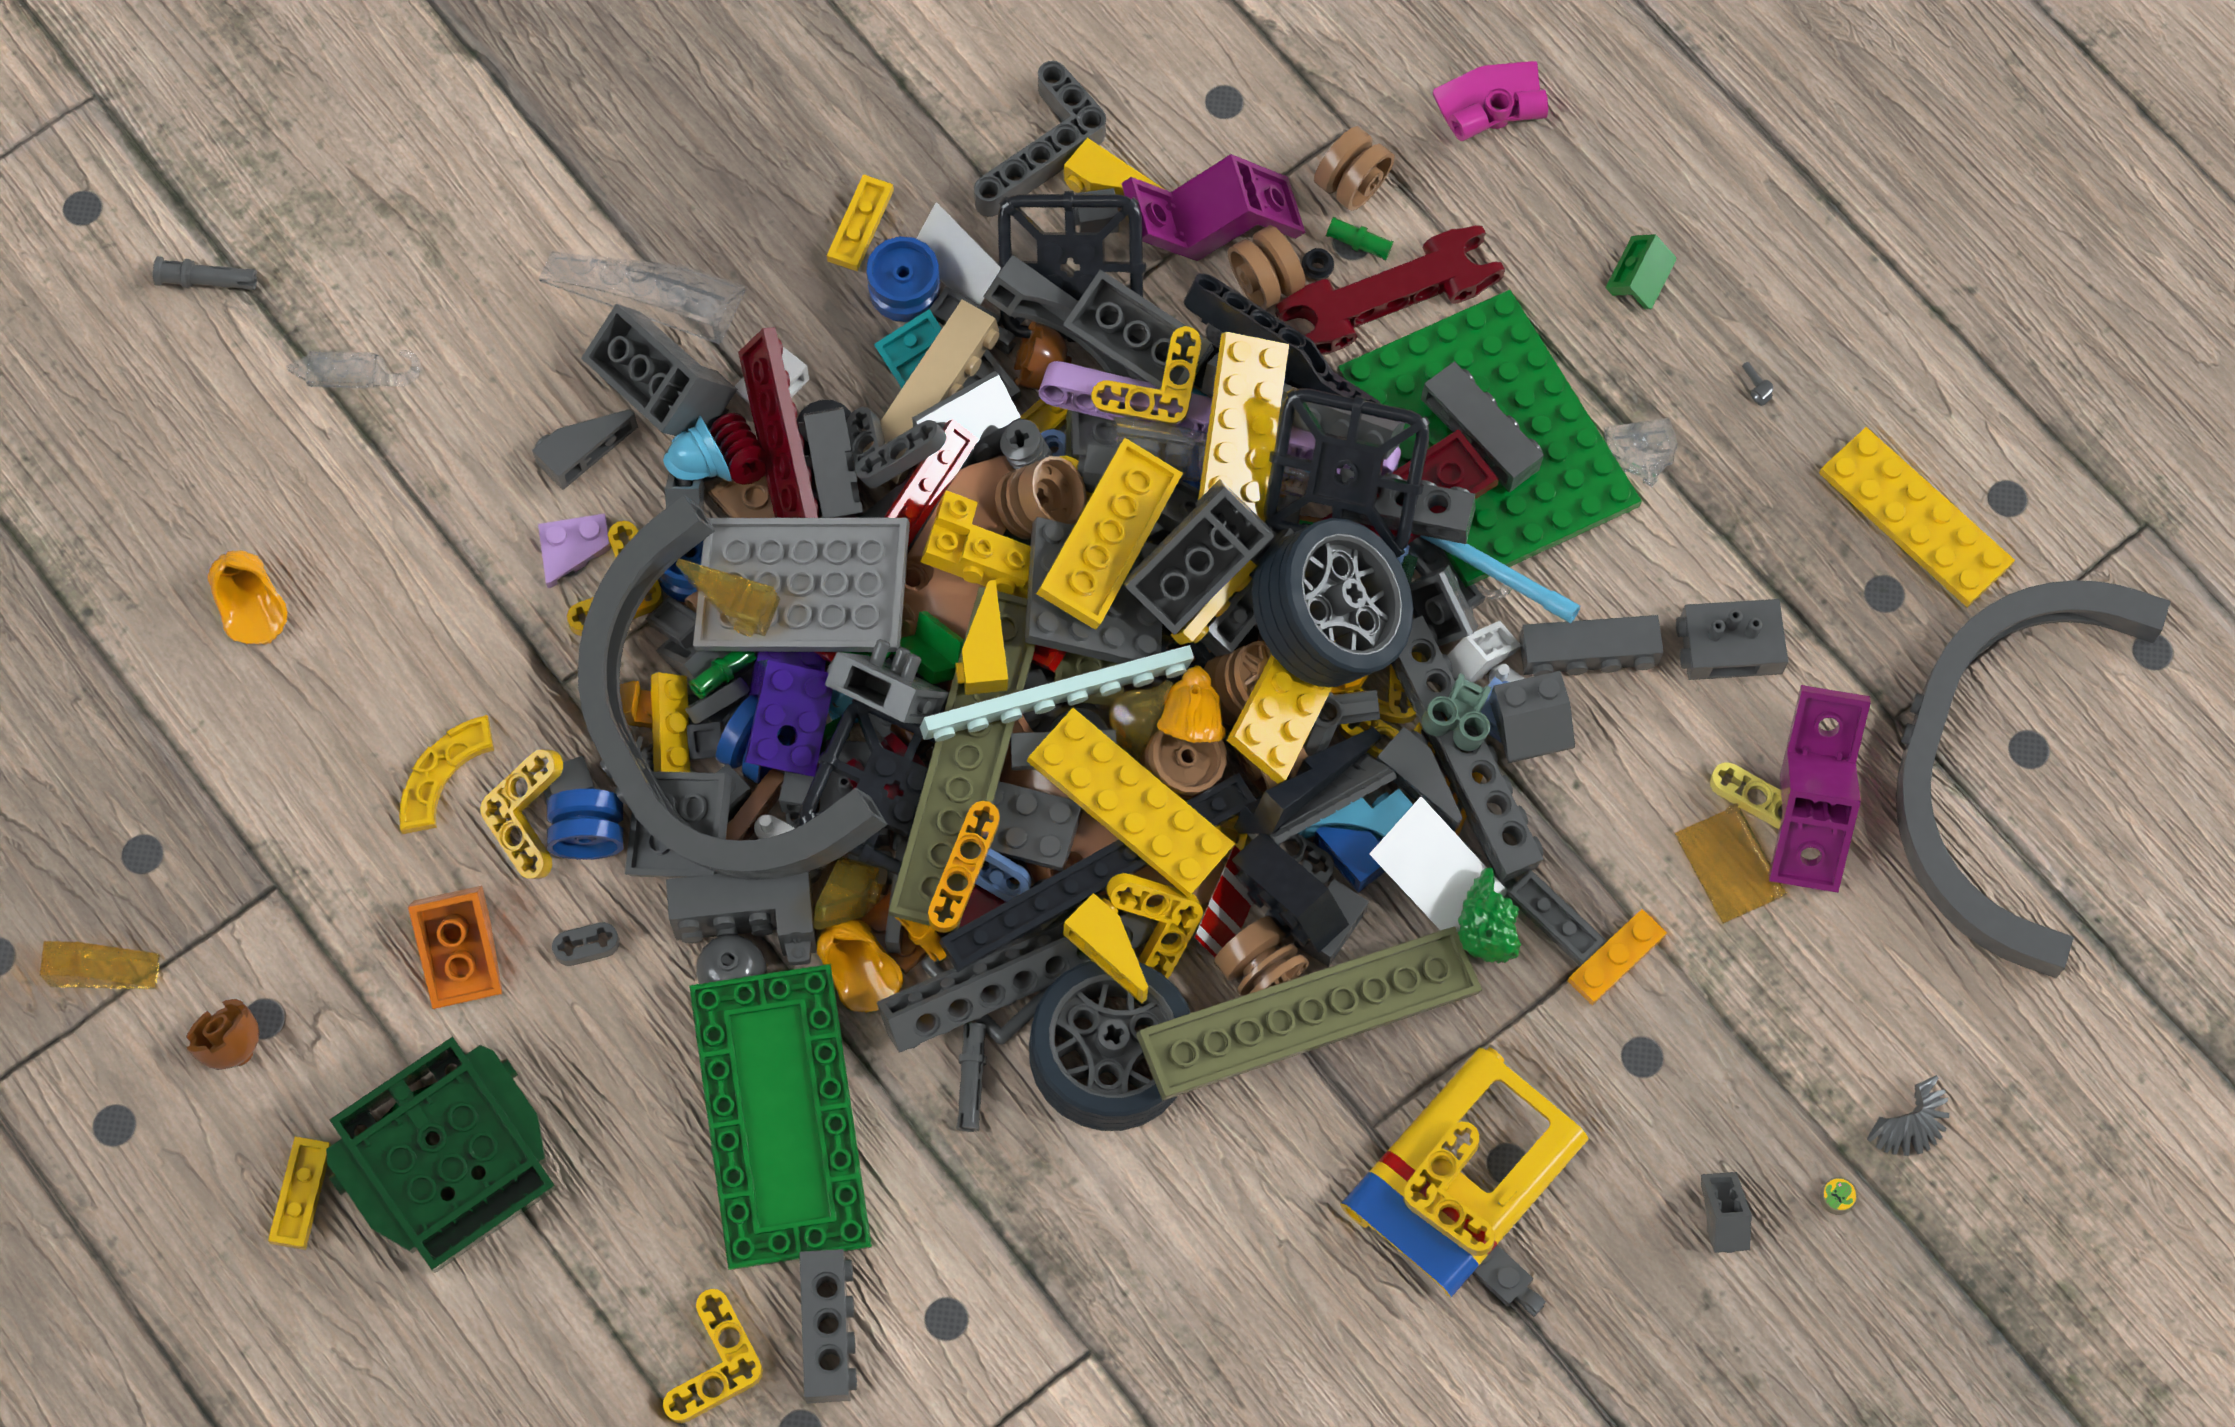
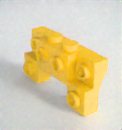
M946 490L940 500L920 562L959 576L969 583H977L985 587L988 581L996 580L997 591L1027 598L1031 546L973 525L972 522L978 502Z

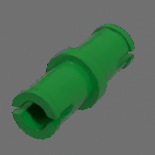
M1336 217L1332 218L1326 233V237H1331L1348 244L1356 252L1360 249L1385 261L1394 243L1392 240L1390 241L1368 232L1367 227L1361 226L1358 228Z
M731 651L722 659L719 657L711 662V667L689 681L692 691L697 697L703 699L722 683H730L734 680V675L756 660L754 651Z

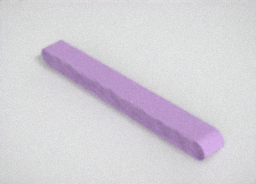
M1061 361L1051 362L1047 366L1039 389V397L1046 404L1206 443L1212 398L1192 393L1188 415L1182 423L1177 425L1110 414L1098 410L1091 399L1093 387L1098 382L1110 380L1153 389L1158 388L1148 382ZM1106 388L1105 392L1098 393L1097 397L1102 399L1103 405H1108L1109 400L1120 401L1119 409H1125V396L1128 390H1122V397L1113 395L1111 388ZM1143 393L1134 395L1130 401L1131 408L1137 412L1145 411L1150 404L1149 397ZM1155 396V408L1151 415H1158V408L1167 410L1171 418L1175 417L1176 412L1182 413L1183 408L1178 407L1177 400H1172L1170 405H1163L1159 403L1161 397ZM1292 426L1287 454L1312 460L1316 439L1312 433ZM1399 447L1394 450L1387 460H1384L1381 475L1391 474L1397 470L1401 456ZM1344 465L1343 468L1350 469V466ZM1337 468V474H1340L1341 469Z

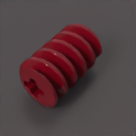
M729 413L718 418L713 423L709 432L723 455L731 478L736 483L742 485L752 484L760 480L767 470V455L760 442L756 439L755 434L751 431V427L746 423V419L739 413Z

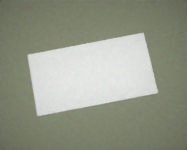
M1422 797L1413 804L1370 853L1373 859L1440 931L1455 926L1457 932H1459L1458 918L1463 910V901L1467 899V891L1474 885V879L1480 877L1481 871L1487 867ZM1494 876V891L1502 894L1504 897L1508 890Z

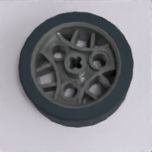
M1337 518L1315 522L1270 546L1259 561L1253 579L1252 601L1254 616L1261 637L1278 662L1300 680L1319 687L1341 686L1384 669L1395 661L1406 647L1413 622V603L1408 580L1394 552L1377 534L1364 525L1348 519Z
M1092 960L1081 963L1061 974L1046 989L1036 1007L1029 1039V1064L1034 1081L1045 1100L1057 1112L1080 1126L1100 1131H1123L1138 1127L1161 1115L1177 1098L1175 1096L1162 1101L1154 1079L1151 1081L1133 1071L1136 1065L1145 1058L1136 1036L1135 1028L1139 1025L1151 1027L1190 1014L1189 1006L1177 987L1162 973L1143 963L1138 962L1148 985L1147 999L1142 1004ZM1100 997L1099 1004L1090 1000ZM1106 997L1126 999L1127 1010L1105 1008ZM1134 1002L1142 1007L1134 1009ZM1078 1018H1086L1091 1022L1092 1027L1087 1030H1081L1074 1025L1073 1021ZM1055 1034L1065 1039L1066 1042L1055 1047ZM1076 1050L1084 1065L1066 1070L1059 1058ZM1104 1072H1109L1116 1077L1117 1082L1113 1085H1105L1099 1080L1098 1076ZM1087 1077V1087L1076 1080ZM1130 1083L1139 1089L1128 1092L1127 1084Z

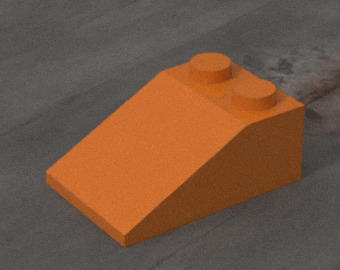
M482 885L414 900L409 905L408 910L432 1009L503 993L491 920Z

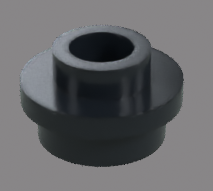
M1314 248L1303 256L1301 266L1308 278L1322 280L1332 274L1334 259L1325 249ZM1320 263L1323 265V268H1314L1312 265Z

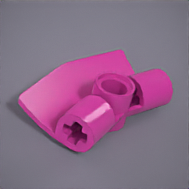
M1537 61L1481 66L1435 88L1432 93L1448 126L1460 141H1465L1489 128H1503L1511 121L1543 119L1548 116V99L1546 91L1544 89L1540 90ZM1493 107H1500L1502 110H1497Z

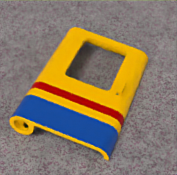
M1479 1047L1340 1203L1343 1211L1352 1220L1364 1228L1370 1226L1435 1281L1450 1298L1489 1253L1482 1256H1474L1412 1212L1404 1202V1187L1449 1128L1458 1123L1496 1081L1504 1083L1549 1121V1128L1494 1191L1490 1193L1484 1192L1461 1172L1446 1190L1447 1193L1493 1227L1495 1241L1492 1250L1588 1141L1587 1134L1577 1123L1506 1066L1504 1058L1491 1047L1487 1049ZM1440 1158L1432 1163L1431 1169L1435 1174L1444 1176L1451 1172L1452 1165L1446 1159ZM1425 1174L1422 1175V1177L1426 1178L1425 1186L1420 1191L1412 1190L1414 1193L1413 1201L1415 1202L1419 1199L1428 1200L1426 1191L1432 1182ZM1451 1207L1442 1209L1438 1215L1440 1221L1446 1225H1453L1460 1218L1456 1209ZM1469 1219L1465 1220L1463 1228L1457 1232V1234L1462 1235L1463 1229L1468 1231L1472 1235L1471 1243L1474 1245L1479 1241L1484 1244L1487 1243L1484 1231L1481 1230L1480 1233L1476 1234L1468 1229Z

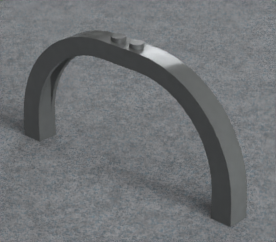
M683 495L646 524L625 545L602 579L584 623L579 647L578 690L587 729L603 759L600 765L604 772L614 779L617 785L615 792L618 798L630 807L637 820L665 847L699 866L736 878L757 880L794 876L820 868L850 852L887 825L869 795L855 788L809 822L773 837L739 841L708 836L694 829L672 807L628 728L620 696V667L624 643L632 620L646 594L660 576L679 558L715 532L700 505Z
M2070 580L2050 582L2014 592L1984 608L1955 634L1931 671L1922 694L1916 693L1910 712L1914 713L1915 716L1912 724H1906L1900 742L1906 745L1900 763L1896 788L1897 822L1908 862L1925 893L1944 917L1972 941L2000 958L2057 978L2066 967L2074 936L2018 917L1991 901L1970 883L1959 870L1941 839L1932 807V768L1960 677L1969 664L1996 641L2011 633L2041 624L2069 622L2097 625L2154 643L2163 630L2170 600L2129 587L2098 581Z

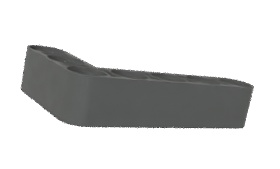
M1047 61L1039 67L1038 92L1062 122L976 181L974 185L975 208L981 215L986 217L997 215L1000 208L999 202L1005 196L1028 194L1064 170V164L1087 138L1098 145L1105 140L1106 114L1060 62ZM1048 80H1057L1058 82H1056V83H1048V82H1046V81H1048ZM1075 102V103H1078V104H1077V105H1074V106H1070V105H1067L1066 103ZM1089 124H1094L1098 127L1088 128L1086 126ZM1062 142H1071L1072 144H1071V145H1068V146H1064V145H1061L1060 143H1062ZM1044 159L1046 162L1037 163L1035 160ZM1014 176L1021 178L1017 181L1009 180L1010 177ZM986 194L995 195L993 198H984L982 196Z

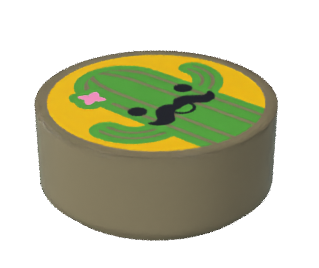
M1843 1177L1829 1179L1820 1192L1822 1206L1828 1212L1835 1215H1843L1850 1212L1858 1200V1192L1855 1185Z

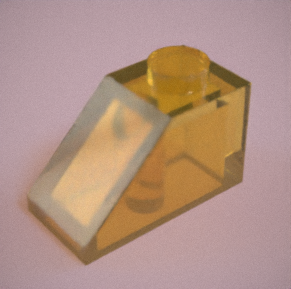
M845 857L838 858L816 903L813 928L821 930L864 917L871 903L875 905L878 903L883 885L878 883L880 868Z

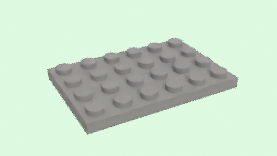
M707 518L715 532L703 541L693 647L696 651L873 652L875 644L879 639L890 643L888 652H896L900 647L910 527L908 518Z

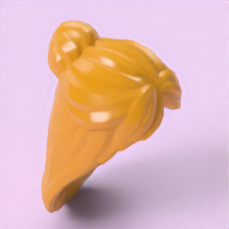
M243 550L228 551L226 554H221L212 563L207 580L211 586L213 599L220 612L225 633L233 641L246 644L267 645L283 632V628L287 623V607L264 570L262 560L257 555Z
M1201 666L1187 669L1182 676V680L1168 689L1164 699V711L1162 717L1158 720L1157 727L1167 735H1172V737L1188 742L1211 743L1220 741L1226 736V729L1222 726L1220 697L1211 686L1209 674Z
M839 918L824 928L817 941V955L822 960L823 965L831 964L833 982L840 1001L851 1011L865 1013L879 1011L878 1001L901 991L903 975L900 966L887 954L871 933L869 925L860 919L855 920L854 918Z

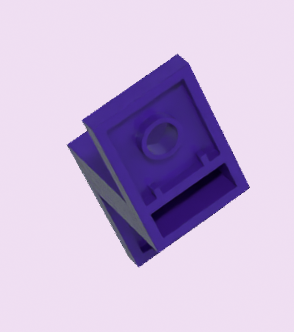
M757 651L748 695H756L758 700L744 763L811 777L815 776L833 692L832 688L825 685L828 677V672H824L826 660L815 652ZM784 725L791 726L796 732L795 741L788 746L782 745L777 738L778 730Z

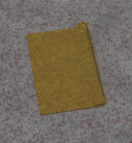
M1738 803L1729 806L1721 813L1674 833L1722 924L1780 899L1787 894L1781 883L1769 881L1771 864Z

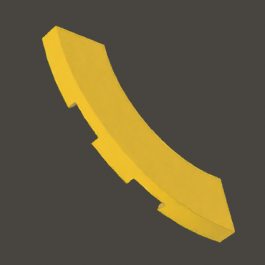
M488 715L473 718L448 730L445 736L440 738L431 747H428L419 757L412 768L413 771L401 796L399 821L402 834L437 828V805L440 794L449 778L469 760L486 752L494 751Z

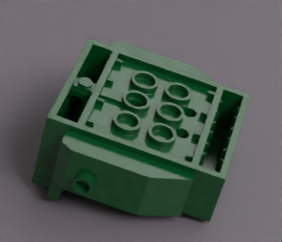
M452 1036L329 1119L342 1138L326 1149L327 1164L334 1173L329 1179L340 1195L348 1193L371 1229L412 1254L418 1250L434 1273L556 1190L554 1183L541 1166L546 1162L539 1118L513 1080V1078L518 1076L517 1072L507 1058L500 1061L493 1050L479 1045L465 1055ZM455 1064L458 1066L448 1075L445 1074V1069L448 1065ZM430 1072L437 1080L436 1083L413 1092L409 1088V1086ZM391 1098H394L396 1101L395 1105L377 1122L371 1112ZM364 1125L368 1128L358 1136H355V1129L358 1126ZM431 1132H435L440 1136L439 1142L433 1146L426 1143V1137ZM479 1166L483 1167L486 1170L485 1177L481 1180L474 1179L472 1177L473 1169ZM448 1187L454 1189L455 1196L452 1200L445 1201L442 1199L441 1192L443 1189Z

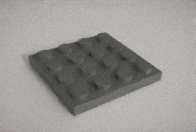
M1036 517L1032 523L1024 642L1119 664L1161 653L1163 623L1125 587L1124 582L1097 630L1036 594L1074 525ZM1145 542L1128 575L1158 545Z

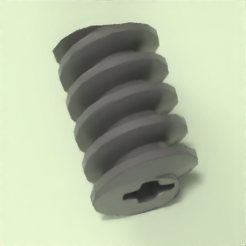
M1013 420L1008 425L1000 441L1003 454L1015 470L1048 456H1053L1037 426L1030 420Z

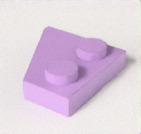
M605 513L538 524L547 588L556 586L558 584L557 580L572 570L577 572L586 566L589 560L598 558L611 549Z

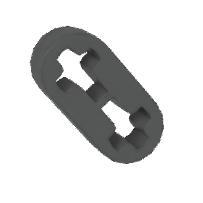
M738 676L730 683H725L710 692L705 698L692 703L685 710L692 722L696 724L747 694L750 689L742 676Z
M605 922L596 923L558 934L553 940L552 951L559 963L565 966H574L613 955L618 950L620 938L616 929L611 924ZM600 933H605L607 937H612L607 940L608 946L601 947L599 942L588 944L599 940ZM571 941L573 946H579L573 949V955L567 956L564 951H560L565 948V942Z

